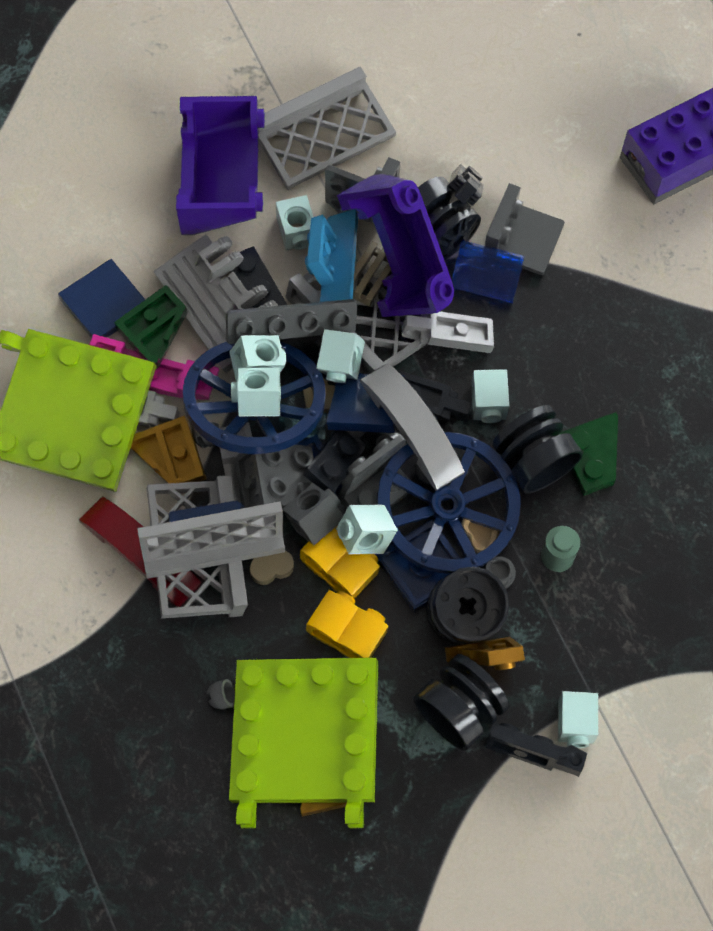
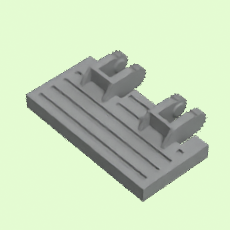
M205 234L154 270V273L163 286L167 285L184 303L188 312L186 315L187 320L209 350L221 343L227 342L226 312L228 310L249 309L265 298L268 292L264 285L256 286L252 290L247 291L234 272L221 280L222 277L243 262V256L240 252L235 251L211 266V262L232 247V241L229 237L224 236L212 243L207 234ZM270 300L260 307L278 306V304L274 300ZM231 358L218 363L225 373L233 369Z

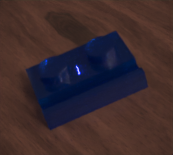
M462 240L452 277L454 289L513 303L525 256Z

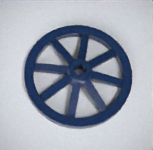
M280 341L281 348L286 353V361L294 365L305 376L282 386L281 400L311 387L313 401L310 409L280 404V416L301 421L290 429L278 434L268 416H239V414L223 431L209 422L203 414L238 412V402L217 401L197 403L195 393L201 380L231 398V384L208 371L219 362L231 358L230 350L235 344L224 342L203 353L187 372L183 384L184 410L193 428L207 441L220 448L243 454L277 452L302 441L318 425L324 412L326 397L325 383L321 372L316 369V364L306 354ZM249 420H256L265 437L238 436L237 433Z
M444 432L453 448L465 450L460 461L465 471L464 474L453 480L450 486H443L435 491V493L430 492L397 473L407 460L416 455L407 443L388 462L378 485L376 503L377 505H385L398 530L390 542L398 553L420 568L437 573L451 574L460 568L473 566L480 568L502 552L516 530L521 503L518 485L510 467L493 448L468 435ZM476 455L491 467L499 479L462 494L459 489ZM392 484L428 503L429 506L393 516L390 507ZM504 489L506 497L505 521L465 507L468 503ZM449 502L451 510H444L441 507V503ZM433 517L435 520L422 551L407 541L398 529L399 526ZM458 518L496 530L500 534L490 546L476 554ZM448 523L465 558L443 559L431 556L444 524Z

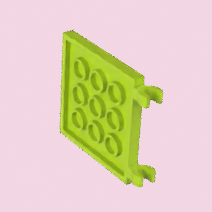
M32 329L27 330L25 338L15 333L1 330L0 344H2V348L19 352L20 354L0 411V460L117 492L156 370L155 362Z
M377 658L237 660L229 801L239 803L236 813V824H241V828H256L257 803H347L345 807V824H348V828H363L364 802H375Z

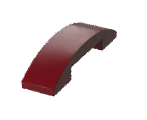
M102 496L79 519V522L101 542L109 544L147 578L137 528L144 526L116 504ZM188 571L180 580L181 583L193 592L202 585L200 580L191 571ZM174 573L171 575L176 578L180 573ZM148 578L152 582L153 588L158 591L157 578ZM165 579L167 589L171 583ZM176 587L167 595L168 601L175 607H180L189 598Z

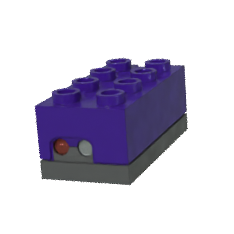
M713 88L627 130L620 159L653 205L713 175Z

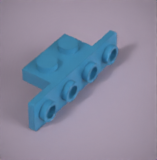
M354 209L330 216L327 220L324 215L311 218L310 232L307 234L309 247L308 255L305 257V265L309 274L314 275L321 285L320 302L353 299L358 214Z

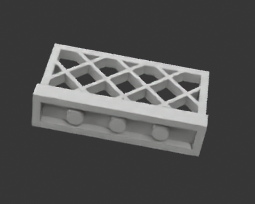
M361 66L264 113L265 127L259 128L258 141L287 190L325 172L328 165L335 167L396 136L395 129L367 85V76ZM363 93L369 103L367 111L350 107L351 98ZM330 108L342 111L340 125L322 120L324 111ZM346 113L364 118L361 131L343 126ZM367 120L381 123L385 132L377 136L364 132ZM302 122L316 125L313 138L295 133L297 125ZM320 126L337 131L334 144L316 139ZM345 133L358 137L357 146L351 149L338 146L340 134ZM275 135L289 138L286 150L282 151L272 148L268 139ZM292 140L310 144L307 158L289 153ZM317 146L332 151L330 159L325 162L310 159L313 147ZM286 160L305 164L302 173L290 178L284 168Z
M365 268L354 283V290L366 274L367 270ZM298 273L290 278L286 292L288 301L291 304L320 302L321 291L315 290L310 284L317 280L316 277L309 273L304 276ZM372 277L366 287L371 289L377 280ZM384 287L381 288L370 307H373L372 318L356 315V324L371 326V337L360 336L365 341L359 373L371 374L388 363L394 367L426 345L421 343L420 339L412 343L398 341L399 330H402V324L406 315L395 316V321L377 318V308H379L377 302L380 299H384L387 294ZM355 300L356 303H357V305L367 306V305H365V304H363V303H361V302ZM376 327L394 329L393 340L375 338ZM374 346L392 348V356L383 362L374 353Z
M231 475L217 476L216 481L150 484L146 488L151 526L169 522L168 514L171 511H177L182 505L187 509L195 508L196 506L188 500L194 492L208 491V505L234 501ZM156 494H169L178 503L167 513L157 505ZM158 515L163 518L160 523L158 520ZM242 561L217 565V569L211 576L202 569L192 570L205 580L196 593L180 582L188 571L181 572L176 578L171 574L156 577L161 619L228 614L229 617L243 616L248 603ZM218 574L219 582L214 579ZM165 579L171 583L167 589ZM210 584L221 593L222 604L209 605L199 596ZM174 587L190 598L184 607H168L167 595ZM195 602V603L198 604L199 606H191V605Z
M281 501L137 528L147 579L285 552Z

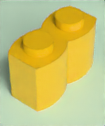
M336 526L315 545L308 542L300 550V559L316 575L325 580L336 592L339 590L346 592L355 599L378 575L380 568L377 564L378 558L375 554H348L342 540L338 536Z
M328 590L307 622L306 631L321 642L337 649L348 658H371L388 631V625L384 622L385 617L371 608H368L367 611L358 608L355 605V599L346 592L339 590L335 593Z

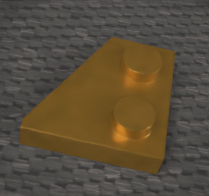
M185 415L134 435L131 449L165 482H201L207 479L189 422Z
M511 637L445 647L447 662L455 655L462 654L478 665H494L495 670L511 669L516 667L515 662L525 660L523 646Z

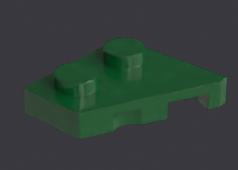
M165 285L116 320L114 324L117 331L144 360L155 362L157 370L188 312L184 303Z
M615 412L562 431L560 434L569 433L584 453L579 463L571 470L583 496L614 485L617 464V413Z

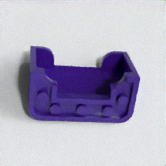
M257 96L180 97V114L183 117L181 127L182 162L181 189H179V193L176 195V211L181 235H196L256 219L257 212H263V192H258L259 128L265 127L264 109H258Z
M378 174L364 179L337 195L343 211L357 210L359 212L357 213L359 220L372 217L393 273L382 280L383 285L388 286L385 298L377 302L382 317L438 313L452 302L454 297L453 283L420 190L413 181L387 174Z

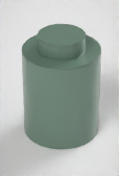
M557 526L549 531L541 551L542 562L549 570L563 572L573 565L580 548V538L577 532L567 526Z

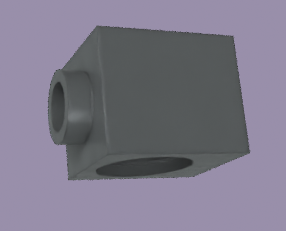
M314 483L282 509L296 532L313 545L332 531L343 517L338 508L341 505L338 497L330 489L327 488L324 491Z

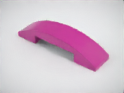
M93 334L89 344L143 359L136 351L127 349L125 342ZM163 358L159 368L155 370L149 390L162 395L183 398L184 380L195 361L187 359L186 364ZM213 366L208 371L218 376L219 368ZM200 380L196 389L195 399L209 400L213 387Z

